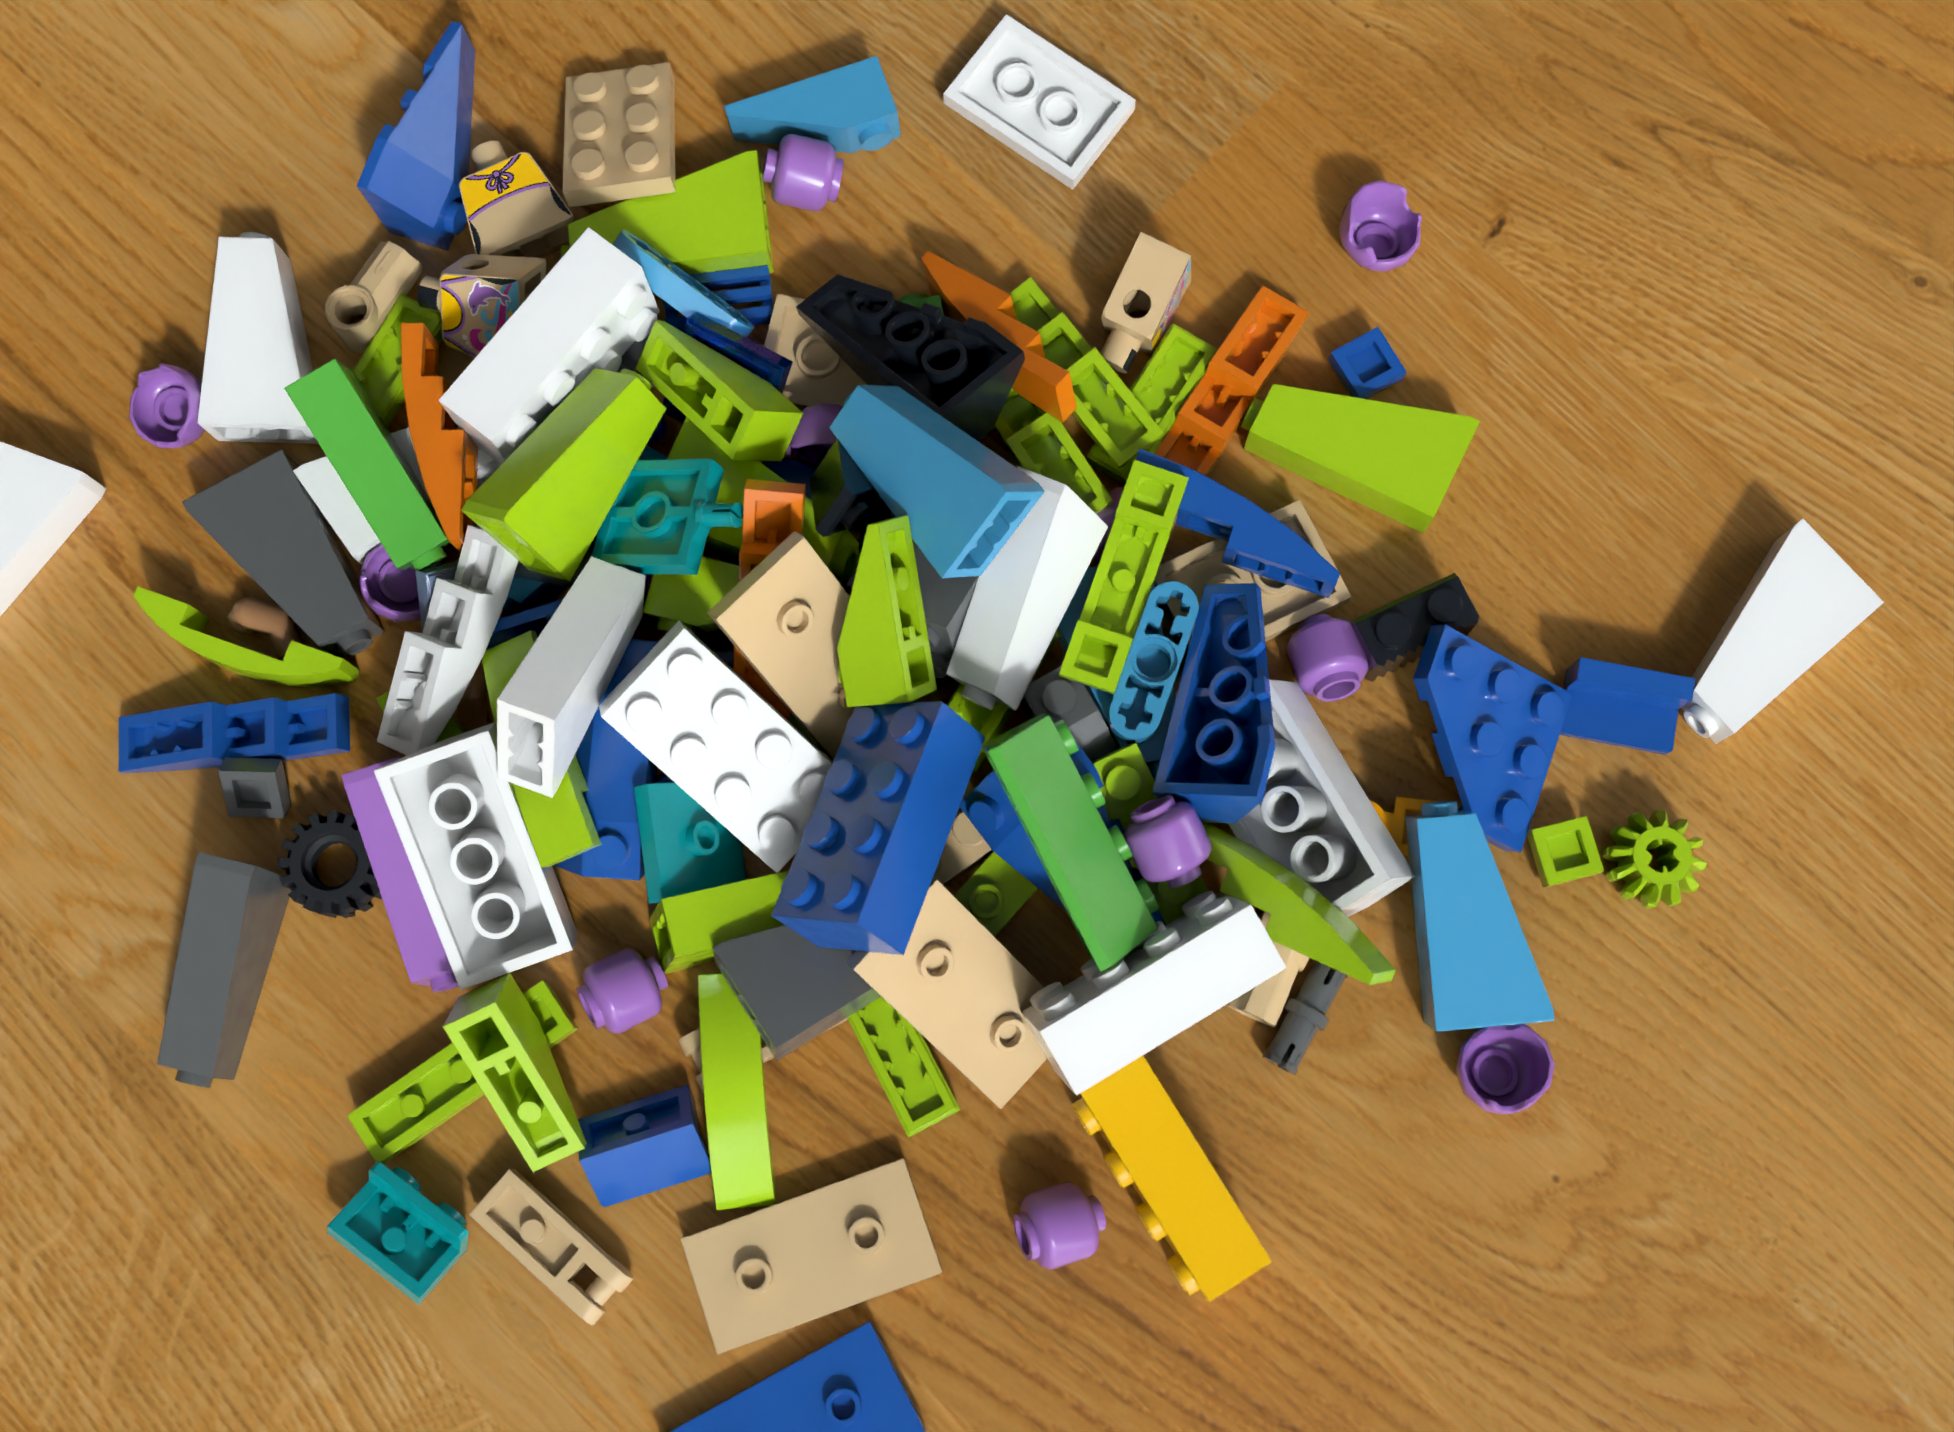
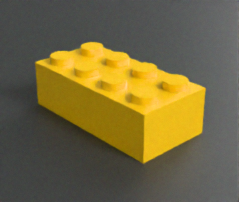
M1143 1055L1077 1095L1079 1100L1071 1105L1073 1111L1089 1136L1097 1131L1103 1136L1111 1151L1103 1155L1102 1158L1120 1187L1125 1188L1132 1183L1143 1201L1134 1207V1210L1152 1239H1155L1157 1242L1165 1237L1175 1255L1168 1258L1166 1262L1189 1296L1198 1291L1208 1302H1211L1272 1262Z

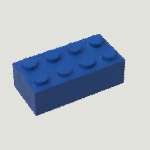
M908 702L856 706L847 722L846 731L832 766L826 774L824 786L811 818L804 829L803 838L788 875L782 883L781 892L771 916L817 947L904 955L985 736L943 702Z

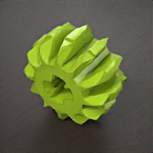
M1665 810L1652 812L1649 819L1641 812H1636L1628 816V827L1618 825L1610 831V835L1617 845L1603 849L1602 856L1609 861L1617 862L1618 867L1607 872L1606 879L1609 882L1621 878L1624 879L1626 884L1621 889V898L1629 900L1640 892L1643 908L1651 909L1656 907L1660 899L1668 907H1671L1681 902V891L1692 893L1698 889L1699 883L1692 873L1705 870L1708 863L1702 858L1692 856V851L1702 846L1704 839L1693 837L1686 840L1683 834L1687 830L1688 820L1680 818L1669 826ZM1656 849L1660 854L1656 860L1660 868L1655 870L1648 865L1652 859V855L1648 851Z

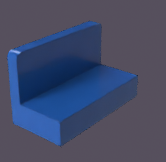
M1580 657L1566 669L1563 689L1573 695L1560 735L1666 755L1673 750L1678 710L1693 700L1695 678Z
M688 1084L578 1119L587 1142L585 1149L578 1151L579 1161L600 1204L604 1207L711 1173L710 1155L699 1132L696 1102Z

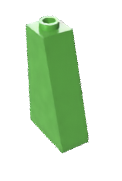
M333 359L284 387L396 568L406 570L413 566L414 569L422 570L446 558L447 555L443 548L449 545L450 542L445 535L432 502L355 372L338 360Z

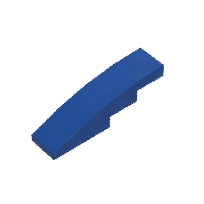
M1139 448L1135 460L1189 477L1175 525L1227 541L1228 544L1221 563L1326 598L1330 597L1337 584L1340 572L1296 532L1249 499L1203 474Z
M337 693L291 701L272 697L231 705L211 701L119 717V772L121 773L216 768L222 765L226 757L282 759V761L350 752L349 697Z

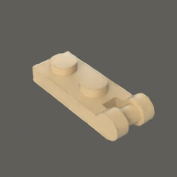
M509 1169L469 1214L573 1312L590 1325H595L606 1312L603 1305L615 1291L622 1293L634 1279L633 1275L619 1261L608 1255L516 1169ZM585 1264L598 1275L586 1290L573 1280Z

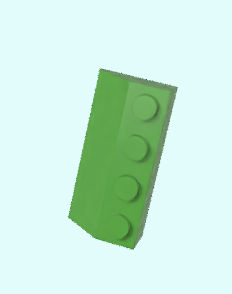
M1042 713L989 740L982 745V748L1088 955L1099 971L1102 972L1113 966L1158 930L1151 913L1160 908L1145 879L1141 878L1135 882L1133 881L1124 863L1125 860L1133 857L1118 826L1106 828L1097 810L1098 807L1106 804L1093 776L1090 772L1082 776L1079 775L1070 757L1071 754L1079 751L1065 721L1061 719L1053 723L1048 714Z

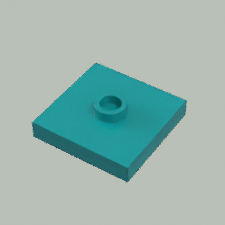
M653 783L634 787L649 904L659 903L661 899L746 880L741 841L676 783Z

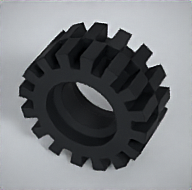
M327 811V816H322L318 813L309 816L310 824L307 826L298 823L292 829L297 834V837L294 841L285 838L281 848L289 850L287 858L278 857V868L286 870V875L279 877L281 884L292 891L288 896L294 902L304 905L302 908L336 918V916L353 917L356 916V910L366 912L374 907L370 900L373 897L382 899L354 815L349 813L345 815L338 811ZM347 844L352 848L356 856L357 863L354 874L347 882L339 886L325 885L317 873L319 856L331 845Z

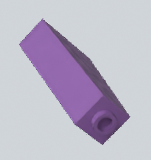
M393 758L342 774L343 784L410 982L426 987L431 986L432 992H441L459 987L374 773L375 769L400 758Z

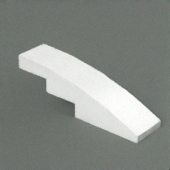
M468 525L454 580L436 579L423 633L405 631L377 742L405 755H410L436 742L456 710L484 656L506 602L518 560L481 527Z

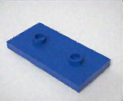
M870 1320L669 1432H926V1427L877 1330Z

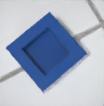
M1379 327L1332 351L1328 358L1329 363L1351 397L1368 399L1403 380L1407 372Z

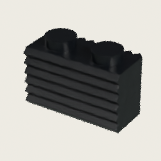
M1455 573L1352 620L1351 626L1365 652L1369 665L1365 675L1366 680L1374 682L1377 676L1384 677L1388 671L1394 672L1398 666L1404 668L1408 662L1414 663L1418 657H1421L1431 626L1447 625L1467 636L1477 625L1480 616Z

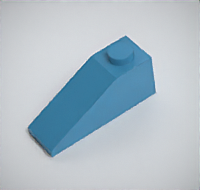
M877 56L724 106L732 135L736 141L779 145L784 136L795 134L829 142L834 146L835 152L853 153L862 149L866 151L878 150L888 145L892 139L901 137L898 111Z

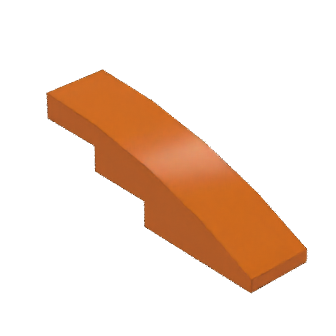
M927 251L921 257L931 295H940L944 315L966 323L969 317L985 322L1023 350L1025 361L1012 389L1063 423L1077 408L1070 372L1045 358L1040 333L1017 321L1011 295Z
M1262 285L1209 362L1205 375L1178 412L1174 425L1154 454L1193 469L1207 477L1242 424L1255 397L1258 398L1280 364L1310 312Z
M401 323L402 383L410 436L425 489L448 541L461 553L468 525L475 526V522L461 509L467 499L477 490L478 447L465 430H457V425L438 401L451 386L444 376H437L439 343L424 323Z
M746 480L743 505V538L739 553V582L791 533L796 531L803 536L806 484ZM734 645L733 670L790 721L791 712Z

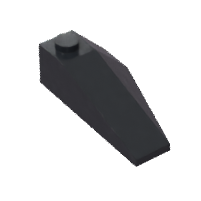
M838 274L796 306L798 314L867 385L900 387L977 441L994 428L1025 361L1023 350L985 322L969 317L966 323L943 316L939 307L924 303L919 308L895 300L893 293Z

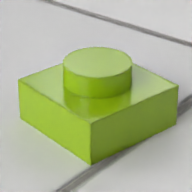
M1587 816L1532 829L1527 833L1543 888L1604 872Z

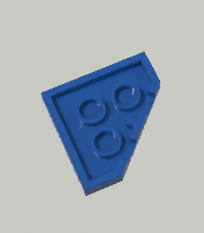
M1447 625L1431 626L1413 680L1420 701H1428L1437 727V731L1431 734L1445 776L1454 778L1463 805L1458 808V811L1464 810L1476 813L1488 843L1504 851L1521 852L1573 694Z

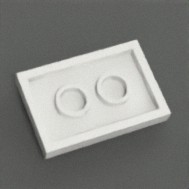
M1007 14L943 93L946 106L1072 190L1134 112L1136 99Z

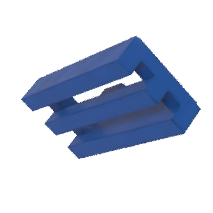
M768 265L690 274V276L710 291L760 285L758 287L713 293L729 305L762 301L761 307L737 309V311L744 315L753 325L770 323L774 304ZM663 300L666 312L665 322L685 334L705 331L686 316L678 317V310Z

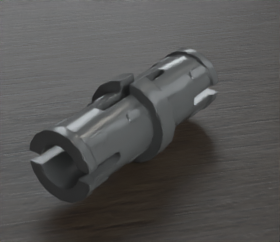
M1314 960L1295 999L1288 998L1283 1010L1287 1014L1262 1057L1272 1064H1279L1278 1067L1282 1070L1296 1075L1297 1068L1317 1030L1324 1031L1329 1019L1325 1015L1348 975Z

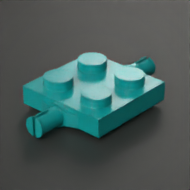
M713 459L638 460L596 534L597 539L592 557L639 574L697 575L710 529L713 527H741L743 521L739 518L743 519V506L739 502L716 503L724 469Z

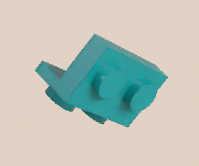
M377 1161L369 1169V1181L327 1225V1234L420 1305L467 1251L469 1231L465 1228L467 1223L463 1216L449 1204L440 1202L436 1206L419 1193L421 1191L419 1183L408 1172L400 1167H394L390 1170Z

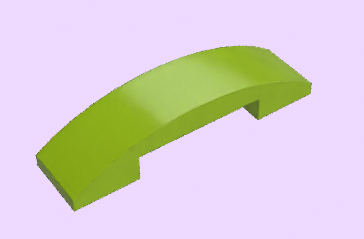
M1137 460L1133 461L1115 513L1109 537L1080 619L1077 621L1059 676L1111 694L1115 693L1166 549L1189 477Z
M137 586L133 595L142 610L169 636L207 660L241 676L261 682L292 687L341 685L354 682L359 676L360 670L345 659L292 640L283 661L204 634L203 632L209 617L191 605Z
M722 973L699 974V1018L703 1087L716 1209L724 1210L775 1205L772 1145L769 1141L761 1035Z

